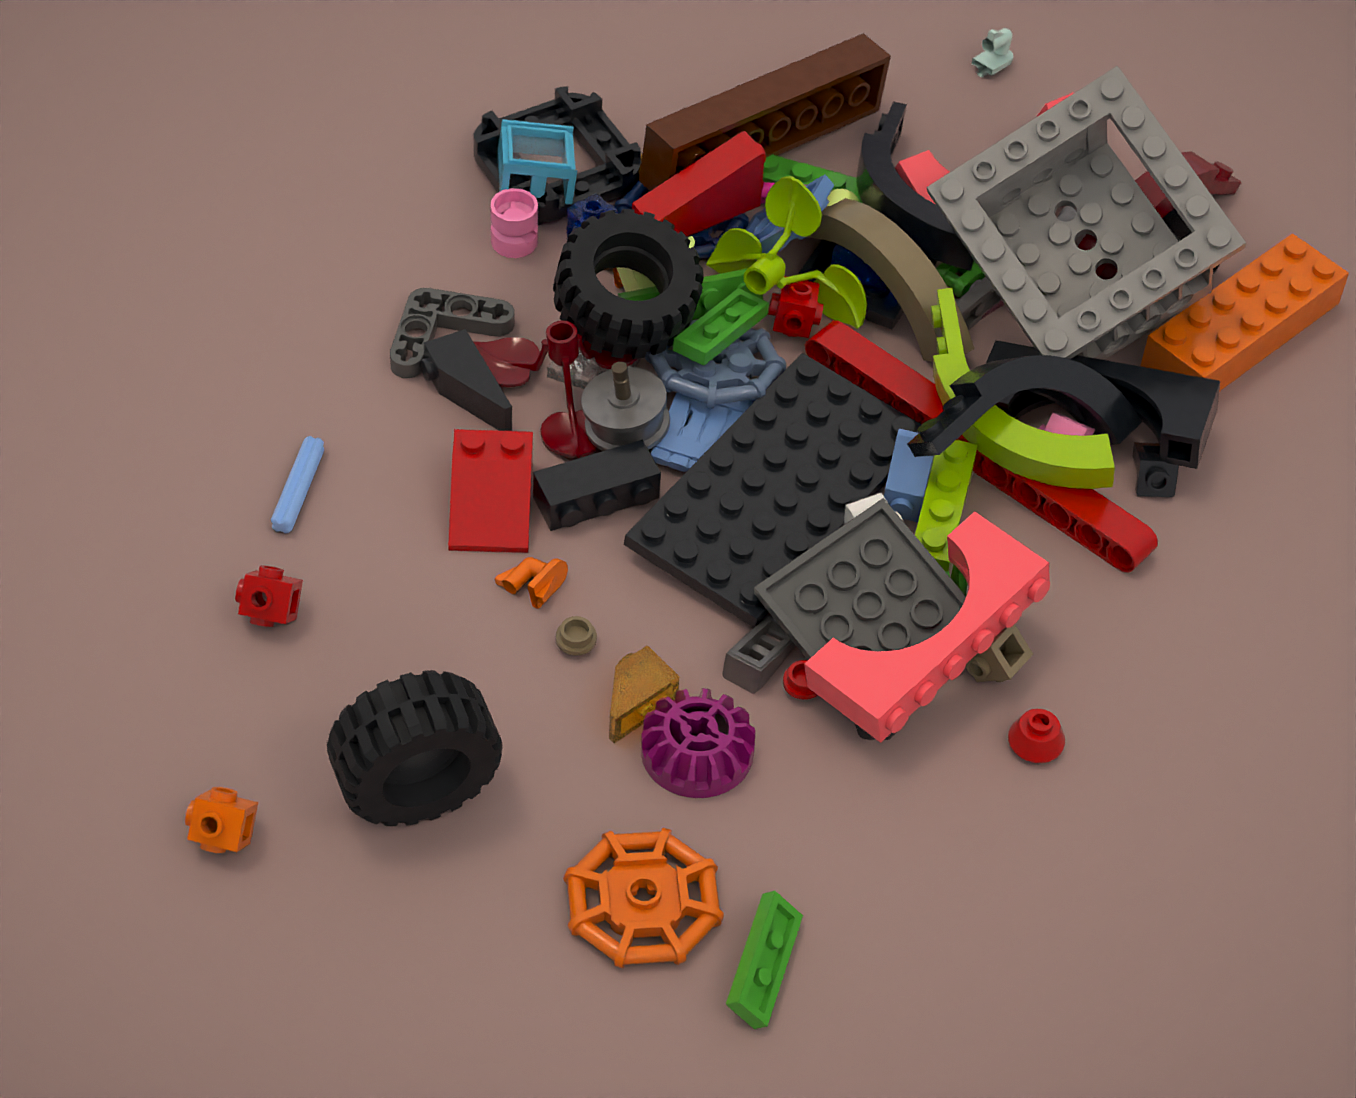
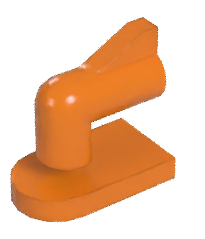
M527 557L518 566L498 574L494 579L497 585L504 587L511 594H516L533 576L534 578L527 587L532 606L539 609L565 581L568 565L565 561L554 558L549 563L533 557Z

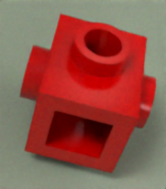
M804 280L787 284L780 289L779 294L772 293L768 315L774 316L772 331L783 333L789 337L799 336L809 339L812 324L819 326L824 304L818 303L820 284Z
M260 565L259 570L246 573L244 579L241 578L238 582L235 594V601L240 603L238 614L249 616L250 623L264 627H274L275 622L287 624L296 620L303 580L283 576L284 570L281 568Z

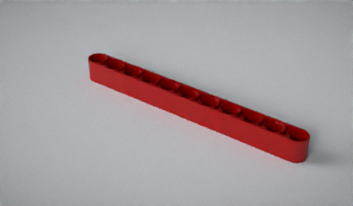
M838 320L828 323L805 343L807 356L920 424L936 418L944 411L936 385ZM963 435L956 439L964 442H969L964 438ZM977 450L973 467L974 473L1116 569L1126 573L1132 572L1157 548V536L1148 525L1094 489L1068 488L1031 480L996 464Z

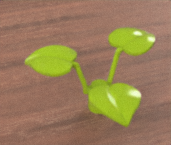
M793 176L779 179L770 188L765 201V210L769 221L778 227L785 228L774 247L767 254L762 253V245L755 235L745 229L733 228L721 236L706 265L719 273L747 269L743 277L745 285L751 292L758 295L765 294L775 285L782 289L787 284L815 278L814 283L820 284L818 303L824 304L822 313L833 320H838L859 329L866 315V296L860 280L850 270L833 264L825 270L824 274L815 270L784 277L786 266L783 259L777 253L788 240L792 231L799 236L806 237L818 230L822 220V212L815 196L800 180L795 179Z

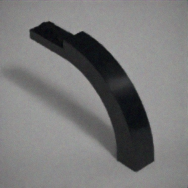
M893 101L889 113H882L878 131L875 130L874 134L865 133L863 137L856 180L862 203L872 207L893 221L920 247L926 256L945 264L971 271L975 260L937 205L916 193L895 170L891 158L902 133L907 104Z
M1032 355L992 361L962 375L949 385L956 397L948 400L943 405L944 411L936 418L923 423L918 428L919 433L907 445L914 457L940 455L1000 400L1019 391L1039 394L1056 402L1071 414L1076 421L1095 429L1093 435L1108 433L1110 445L1120 444L1142 421L1125 396L1109 380L1095 370L1064 357Z

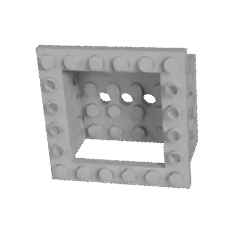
M1118 66L927 187L928 194L1039 355H1051L1071 359L1076 355L1103 360L1109 358L1211 293L1213 268L1246 248L1245 240ZM1108 119H1111L1191 230L1192 233L1178 242L1107 142ZM1067 205L1075 209L1076 215L1070 221H1061L1055 216L1056 210L1061 206ZM1084 234L1092 235L1097 243L1090 250H1081L1075 244L1079 236ZM1110 263L1116 267L1117 274L1111 279L1104 280L1097 276L1096 269L1101 264Z

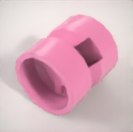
M511 188L500 191L492 198L490 205L492 247L498 254L508 258L525 257L536 249L538 243V202L534 195L523 189Z

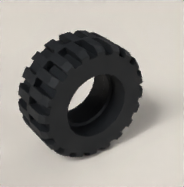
M622 209L619 214H615L614 210L600 213L599 219L595 216L582 222L581 227L575 228L568 236L567 243L563 246L554 278L553 291L555 294L553 300L555 309L561 312L560 320L573 323L577 328V334L582 336V343L586 340L591 344L590 349L599 353L605 350L612 353L611 357L622 359L624 354L631 355L632 359L645 358L646 353L649 351L652 355H657L664 352L667 345L673 346L674 338L690 326L703 289V268L699 265L700 257L694 247L689 248L690 240L682 231L680 233L675 232V226L665 219L663 222L654 219L655 214L644 212L643 215L635 214L634 209ZM609 268L632 269L650 279L660 295L643 301L623 299L609 292L600 283L596 274Z
M434 670L423 671L420 675H414L412 672L400 675V679L391 682L387 679L377 684V688L371 692L364 691L356 697V702L352 706L347 705L341 711L339 720H335L327 741L329 760L349 809L368 822L374 824L381 822L385 826L395 827L398 823H405L407 826L418 824L420 820L427 818L431 821L441 817V813L448 810L453 812L462 807V802L468 798L473 799L481 793V787L488 785L494 777L495 770H498L503 748L501 737L486 702L475 684L454 673L444 671L440 675Z

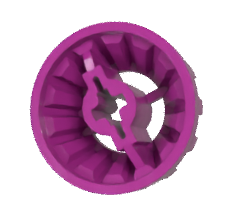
M702 688L700 696L691 697L687 689H681L677 691L675 700L669 697L659 699L656 702L655 710L648 712L644 718L643 731L641 733V759L647 773L658 785L674 794L689 798H709L721 795L740 784L752 766L755 728L749 725V714L746 709L739 706L734 708L733 698L726 694H723L719 700L711 697V689ZM687 710H689V711H690V710H704V711H708V712L706 713V712H703V711H695V712L687 713V712H685V711H687ZM716 714L721 715L728 725V735L718 731V723L714 718Z

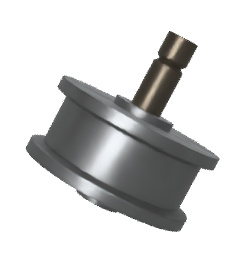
M616 362L612 365L611 370H607L594 377L582 393L581 404L586 417V434L591 443L602 451L642 439L649 450L660 443L669 430L670 416L666 406V388L661 379L650 371L637 367H627V364L624 362Z

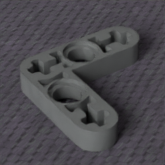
M433 288L414 290L408 297L390 349V367L392 372L401 378H413L421 374L420 360L424 359L423 342L433 340L438 327L459 331L466 329L467 332L489 336L509 334L514 328L513 306L501 299ZM458 308H466L471 313L465 316H457L452 311ZM419 328L426 332L419 337L407 334L409 330ZM408 350H411L413 352V357H410L408 361H405L408 354Z

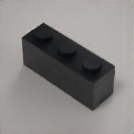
M642 439L533 472V498L550 531L563 527H572L579 522L599 516H608L616 511L635 505H644L660 498L661 472Z

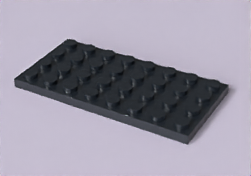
M801 353L766 389V395L761 398L759 397L625 535L624 545L754 628L769 613L754 594V587L844 525L847 504L875 495L887 482L898 430L903 429L919 433L918 428L922 424L804 353Z

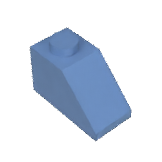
M899 429L884 498L891 508L901 515L903 520L918 522L934 456L914 457L907 443L918 433Z

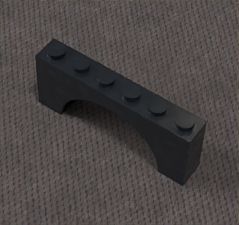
M996 340L986 363L1008 358L1039 355L1035 347ZM1076 355L1070 359L1098 372L1125 396L1141 421L1155 434L1160 446V461L1198 469L1217 413L1220 381ZM1019 391L1000 400L995 405L1018 420L1033 409L1056 402L1039 394Z

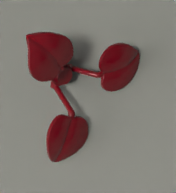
M565 320L553 322L548 326L546 330L547 339L542 340L541 351H539L534 342L520 337L502 338L489 342L474 341L475 346L500 387H518L526 384L530 379L531 371L540 370L548 353L549 358L556 365L563 368L568 413H553L544 420L541 425V438L544 445L552 452L569 458H582L594 453L598 449L591 443L586 434V417L583 410L575 412L570 365L578 357L579 351L585 359L594 357L596 364L604 369H612V365L616 362H624L628 367L636 362L637 359H632L631 355L624 354L623 359L611 357V352L602 350L599 353L590 349L591 344L585 340L582 343V336L577 334L576 326Z

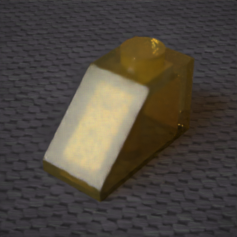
M648 645L636 653L625 655L615 666L609 724V739L614 744L643 725L646 714L655 710L656 702L659 699L669 697L675 700L676 693L679 690L680 676Z

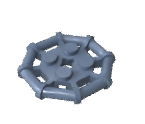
M762 328L758 330L749 329L704 366L673 350H669L671 346L668 345L662 353L652 355L649 351L645 356L647 362L652 364L657 376L663 382L666 392L674 391L704 402L708 408H714L716 404L745 400L755 402L759 397L761 398L766 395V389L787 368L786 361L778 355L770 341V333ZM760 352L764 360L755 359L753 354ZM753 376H759L757 379L750 380Z

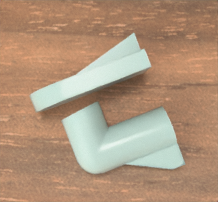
M1003 28L999 31L991 29L988 32V36L983 39L982 47L985 51L974 57L971 63L979 68L977 75L980 77H984L987 73L992 76L1012 63L1013 53L1009 50L1012 32L1009 29Z

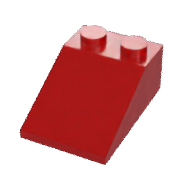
M454 429L449 551L528 553L533 470V432Z

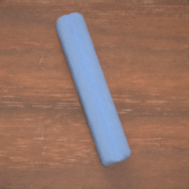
M308 436L303 440L271 518L272 529L276 532L281 531L286 534L292 531L324 453V441L320 438Z

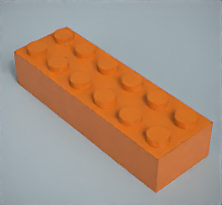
M1292 233L1211 290V293L1190 305L1149 334L1140 366L1220 381V392L1337 306L1349 272Z

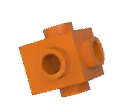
M212 787L211 790L195 797V800H192L187 808L185 824L190 826L187 840L201 843L200 848L208 852L225 853L226 850L240 851L251 843L259 802L237 797L238 792L230 788Z

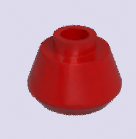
M1031 709L1026 711L1011 725L1008 741L1011 749L1022 759L1033 763H1046L1056 759L1062 753L1065 746V735L1058 718L1053 713L1045 709Z

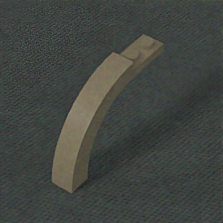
M847 198L831 206H826L822 211V220L818 230L806 237L837 243L852 251L867 263L887 285L903 309L918 341L923 360L933 362V355H938L936 337H942L940 328H933L931 306L937 305V290L948 288L939 272L920 247L899 226L872 207ZM955 301L964 354H967L974 350V346L962 313Z

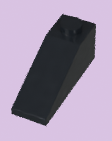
M466 329L423 342L424 359L420 360V367L425 380H432L440 395L499 431H512V406Z

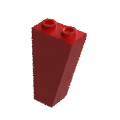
M743 131L634 201L632 209H634L635 214L643 215L644 212L655 214L654 219L663 222L665 219L675 226V232L680 233L682 231L687 237L757 208L761 205V194L764 187L765 151L760 143L755 142L746 131Z

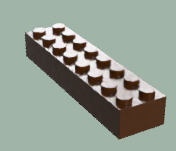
M863 33L663 118L654 120L646 124L639 181L651 191L743 131H746L755 142L761 144L766 157L772 154L778 156L878 112L891 55Z

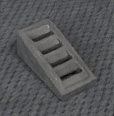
M768 614L726 653L722 676L751 693H756L768 681L796 645L776 620ZM766 634H769V635H771V636H773V637L779 639L781 642H778V641H776V640H774V639H772V638L766 636Z

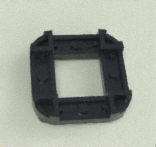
M568 86L555 88L554 100L505 117L498 118L493 110L482 115V123L478 125L473 134L474 159L496 190L500 192L498 145L502 119L573 126V134L598 166L577 174L572 204H565L563 179L550 184L546 182L544 195L536 198L538 202V226L544 222L558 220L626 195L639 180L641 149L637 142L628 143L602 110V98L595 92H592L590 96L580 93H568ZM513 154V159H521L518 154ZM511 174L508 189L516 188L530 192L531 176Z

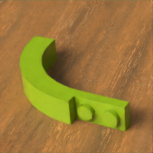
M952 288L937 290V305L931 306L933 328H940L942 337H936L938 355H933V377L942 405L956 397L949 385L970 371L963 350ZM994 405L962 434L970 443L978 444L977 450L990 460L1028 479L1068 488L1096 489L1113 487L1115 466L1108 433L1087 436L1052 433L1024 424Z

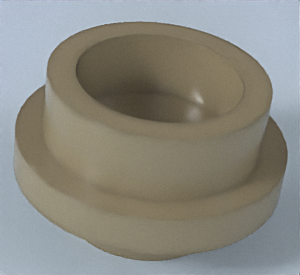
M569 617L562 622L556 631L557 646L569 655L586 654L596 645V630L590 621L584 617Z

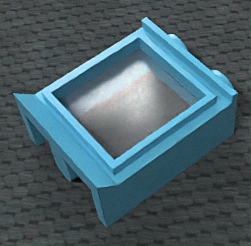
M502 119L498 145L499 190L502 191L509 188L511 174L530 175V193L536 198H540L545 193L547 177L563 179L565 204H572L578 171L575 168L573 126Z

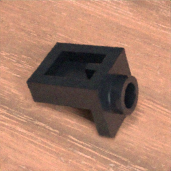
M1134 442L1132 457L1138 471L1135 489L1138 496H1175L1179 466L1159 460V443Z

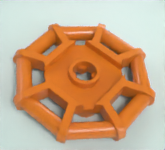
M662 828L658 832L614 834L612 831H608L602 834V840L574 867L567 868L563 879L568 886L570 921L567 926L571 934L584 938L612 959L616 967L624 968L627 964L674 962L676 965L686 962V955L713 927H718L722 923L724 913L719 907L715 876L718 866L713 859H705L673 836L670 829ZM654 849L653 852H641V853H626V852H625V851H628V850ZM665 853H669L687 867L682 869L676 865V869L667 863V858L664 856ZM609 856L614 858V866L608 872L607 870L602 874L594 872ZM694 881L699 882L701 902L689 899L687 884ZM587 887L598 890L600 905L587 910L585 891ZM647 888L648 894L655 895L649 901H640L633 896L638 894V889ZM685 915L697 918L678 938L674 930L679 926L681 919ZM604 920L608 922L615 933L622 935L620 943L595 924ZM661 936L665 944L631 946L634 938Z

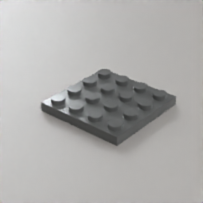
M884 498L754 587L756 597L807 660L832 638L850 647L878 652L899 650L919 644L945 628L957 615L966 599L964 593Z

